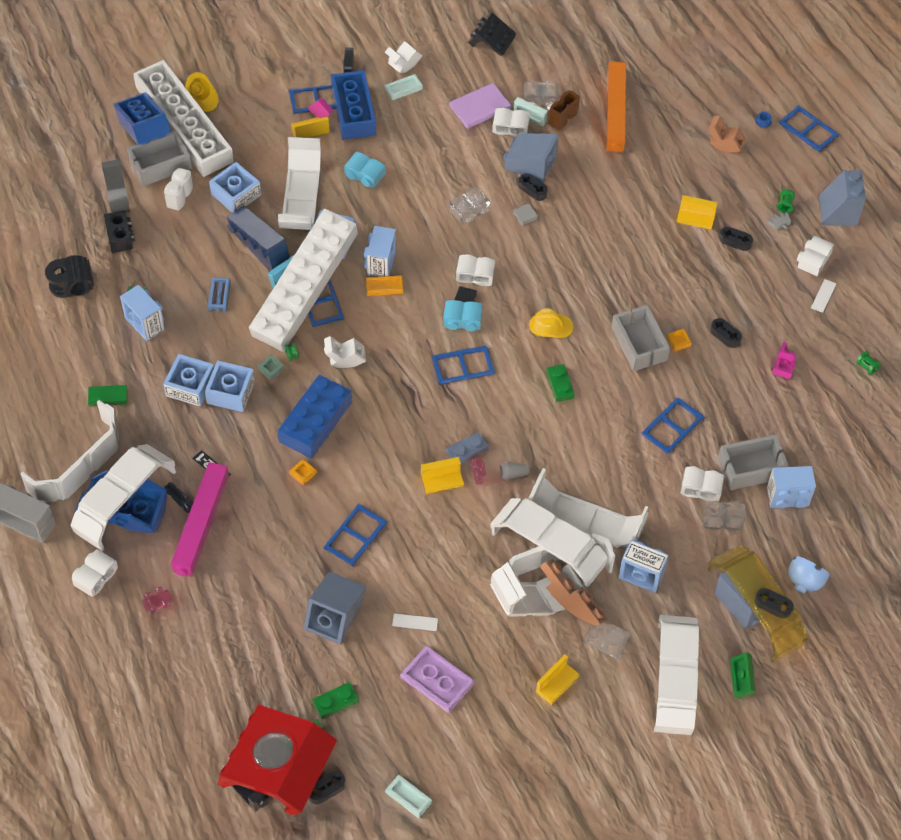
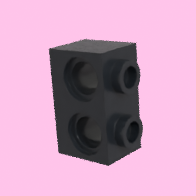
M125 210L104 214L111 253L133 249L134 233L129 231V228H132L130 217H126Z

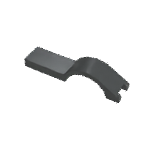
M120 159L101 162L112 213L124 210L125 212H130Z

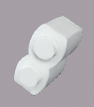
M496 108L492 132L498 135H511L517 137L519 133H527L530 113L523 110L512 111L507 108Z
M182 168L174 171L172 181L166 185L164 190L166 206L168 208L180 210L184 206L186 197L193 189L191 171Z
M814 236L812 240L808 239L804 247L805 251H801L797 257L799 262L797 268L818 276L830 258L834 244L817 236Z
M469 254L459 255L456 281L475 283L481 286H492L495 260L489 257L476 258Z
M696 466L686 467L680 494L692 498H701L710 502H719L724 475L715 470L704 471Z
M98 549L93 553H89L85 559V564L73 572V585L92 597L96 596L118 569L117 561Z

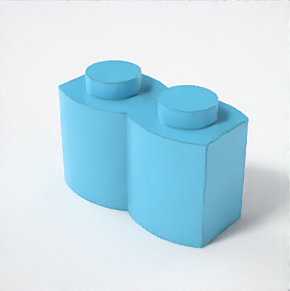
M355 152L344 166L345 174L349 179L360 181L364 186L375 188L386 174L383 163L370 159L360 152Z
M457 300L446 301L443 327L450 330L463 328L471 332L480 330L483 304Z

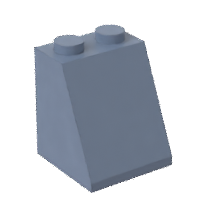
M519 133L517 138L512 140L510 150L504 154L505 169L520 175L525 173L531 174L539 181L544 182L557 158L559 135Z
M844 170L819 195L822 225H858L866 200L862 171Z
M751 554L719 575L714 595L745 629L751 625L753 627L758 625L762 621V614L765 612L757 607L754 601L757 592L763 586ZM764 595L762 601L766 602L767 598Z
M329 572L309 598L304 629L341 644L363 603L366 586Z

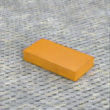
M402 276L366 277L367 296L403 294Z

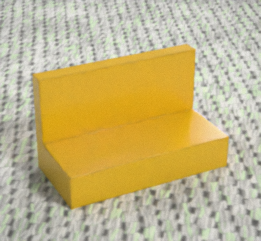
M317 117L291 123L294 136L298 138H310L330 133L328 117Z
M683 195L677 223L712 230L718 202Z
M459 457L421 464V477L426 494L464 486L460 472L461 463Z
M566 654L537 682L536 693L551 705L579 678V673L567 664L568 656Z

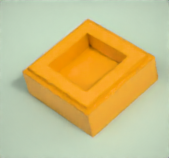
M685 329L667 333V339L673 351L691 347L692 343Z
M302 459L289 470V474L304 486L317 474V470Z

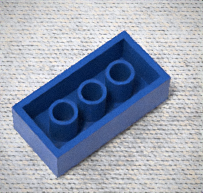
M365 70L331 74V89L342 140L376 136V120Z
M146 92L113 104L119 123L138 145L147 144L155 138H164L167 134L171 133L166 114Z
M318 375L278 429L279 442L312 459L351 405V390L324 376Z

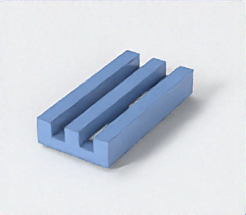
M212 278L208 311L215 309V311L219 312L221 309L223 312H227L230 278ZM216 282H219L216 304H213ZM223 283H226L223 304H220Z

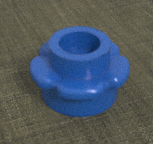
M760 112L755 122L760 127L766 128L771 126L772 116L768 112Z

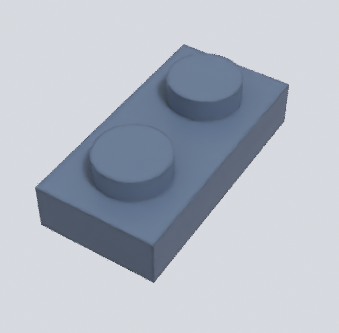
M477 432L446 448V454L449 458L459 457L462 464L489 450V445L481 434Z

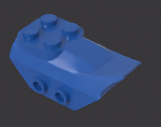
M108 470L91 478L88 489L81 493L78 504L94 485L109 472ZM147 478L108 520V523L142 533L157 531L166 509L167 490Z

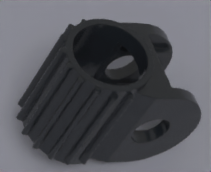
M71 255L66 258L56 259L45 268V276L49 281L50 292L56 297L82 296L93 289L94 283L89 259L87 260L86 257ZM60 269L61 273L55 274V271Z

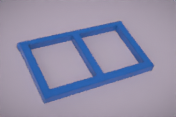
M331 85L288 90L293 114L310 112L307 108L296 109L293 93L313 91L316 102L319 100L317 90L330 89ZM335 104L329 105L332 109H335Z
M799 105L779 122L780 125L818 152L839 136V133ZM798 111L814 121L801 133L786 123ZM817 124L833 134L820 146L804 136Z
M330 279L327 284L332 295L317 299L314 305L334 300L339 315L315 321L310 310L308 316L312 327L345 319Z
M487 346L432 356L438 384L495 374ZM484 351L489 371L468 374L463 355ZM458 356L464 375L442 379L437 360Z
M677 397L642 432V435L666 452V454H669L704 416ZM677 404L697 417L685 431L665 417ZM661 420L681 434L669 447H666L649 434Z
M358 504L323 548L353 566L387 524V521ZM358 511L363 512L380 523L368 539L347 527V524ZM342 531L347 532L364 543L352 559L330 547Z

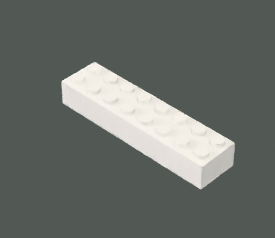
M164 60L133 73L136 89L140 94L146 92L163 110L171 132L177 131L190 155L191 162L203 177L234 163L230 145Z
M324 208L249 326L252 337L284 353L285 345H289L356 238L358 234L356 223Z

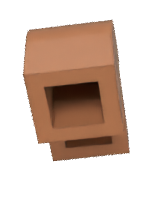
M714 116L708 128L710 134H712L711 145L727 153L741 152L746 138L740 127L727 128L720 116Z

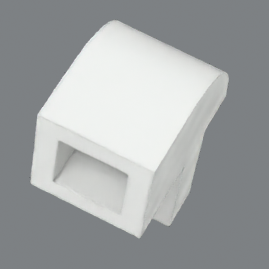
M405 41L397 52L390 47L385 51L390 56L388 63L400 73H406L412 69L423 56Z
M331 336L324 339V351L330 357L331 366L351 368L366 362L365 347L356 339H350L342 344Z

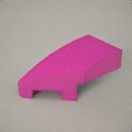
M320 98L307 108L319 118L327 117L334 111L323 98Z
M783 342L772 374L790 379L796 364V354L794 352L791 353L787 348L788 344Z

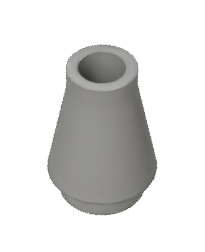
M505 461L499 466L500 478L507 481L528 476L529 466L528 464Z

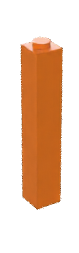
M609 62L606 151L624 152L626 62Z

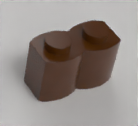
M571 90L565 92L560 100L551 105L548 124L557 130L563 128L569 119L577 115L580 96Z

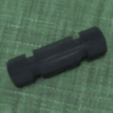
M173 482L165 485L164 488L167 490V494L171 495V498L180 507H183L186 513H190L193 502L188 500V497L179 488H176L177 486Z

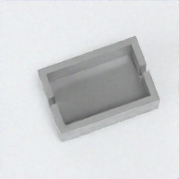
M177 131L167 134L164 138L150 140L147 144H137L127 148L129 162L142 187L172 176L178 168L192 169L190 155Z
M648 305L632 309L630 324H628L629 310L613 315L611 328L633 371L649 367V363L653 366L668 361L670 347Z
M777 435L721 446L718 460L722 471L725 472L724 476L729 490L768 483L773 468L789 467L784 453H781L782 448Z
M0 483V524L44 543L56 526L50 504L45 500L33 498L27 492L17 491L9 484L4 485Z

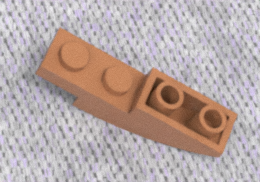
M552 559L540 566L551 581V584L546 589L565 609L583 621L595 626L607 621L603 610L593 602L592 595L583 587L575 590L574 583L564 575L562 567L558 562Z

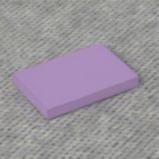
M491 83L449 102V107L468 129L494 117L496 108L511 109V104L495 84Z
M427 645L400 674V678L447 713L451 712L475 684V680Z

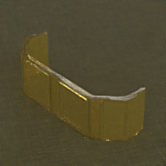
M740 544L710 560L708 571L711 572L720 568L726 572L768 632L774 650V655L771 659L772 663L807 643L808 637L801 621L802 618L795 607L788 618H779L760 609L755 604V596L762 588L770 589L785 597L787 596L777 585L771 573L754 551H750L747 547ZM764 595L762 601L766 602L767 596ZM782 605L781 610L785 611L787 606Z

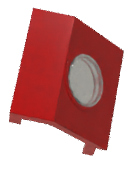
M258 704L255 711L249 716L248 725L245 730L239 735V742L230 752V759L221 769L217 784L222 788L240 785L272 796L286 806L284 811L290 816L302 813L337 739L312 721Z

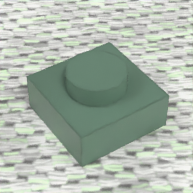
M272 355L268 356L258 365V370L270 380H273L285 369L284 365Z

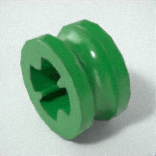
M291 343V346L285 345V352L289 362L293 358L299 359L295 344Z

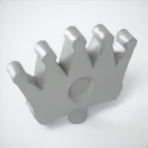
M780 212L779 216L774 214V218L770 217L767 224L775 228V230H779L782 227L786 230L788 228L787 225L791 224V219L788 212L785 213V216Z

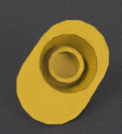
M201 72L192 73L187 78L186 90L204 112L214 110L219 102L215 88L205 74Z
M549 308L540 310L531 318L529 323L531 332L541 337L565 338L574 329L572 321L567 316L557 314L556 311Z

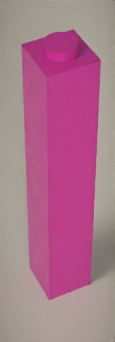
M208 462L171 562L173 572L179 576L187 575L193 577L229 478L227 466Z

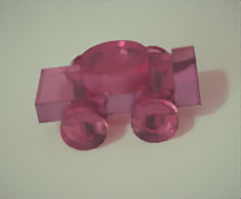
M474 458L471 460V470L476 484L479 485L484 482L483 477L486 475V469L482 459Z
M158 587L155 589L156 595L146 592L144 594L145 599L141 600L145 611L155 613L162 607L167 608L170 606V602L173 600L168 589L164 591L162 587Z

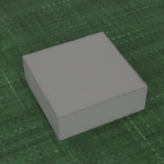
M529 203L513 210L514 216L522 226L537 220L538 215Z

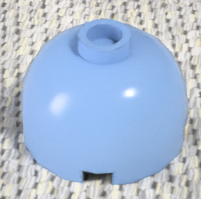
M799 556L793 557L788 568L789 579L795 584L794 589L801 593H805V591H818L826 584L830 576L829 572L821 568L819 571L815 563Z

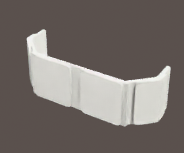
M288 137V173L283 213L278 214L279 228L311 230L315 221L320 178V139Z
M100 400L97 401L101 420L110 426V430L58 479L34 481L24 472L21 473L26 491L37 500L42 499L46 502L68 499L88 480L91 473L97 471L117 452L119 447V427L114 408Z
M148 444L129 449L113 465L110 471L82 498L71 522L72 530L87 542L104 551L101 539L108 520L158 467H163L175 474L174 460Z
M542 469L528 500L533 501L553 513L554 516L568 522L581 531H585L587 534L593 533L608 538L612 547H628L631 540L638 542L649 515L647 506H645L642 515L629 517L558 491L545 479L546 469Z
M520 498L510 499L490 524L492 535L495 536L501 527H509L570 564L583 580L585 590L601 572L608 560L605 552L588 534L559 519L553 513L526 498L524 500Z
M593 533L588 534L608 556L605 567L609 573H612L615 554L609 539ZM539 546L513 556L509 563L518 576L539 568L549 560L558 561L560 558Z
M509 562L492 574L490 585L504 611L510 617L527 615L549 616L565 609L546 589L551 584L548 577L538 582H520ZM570 564L564 566L562 572L574 583L575 590L584 588Z
M660 615L658 628H661L659 688L654 732L692 735L695 725L698 687V620L692 617Z

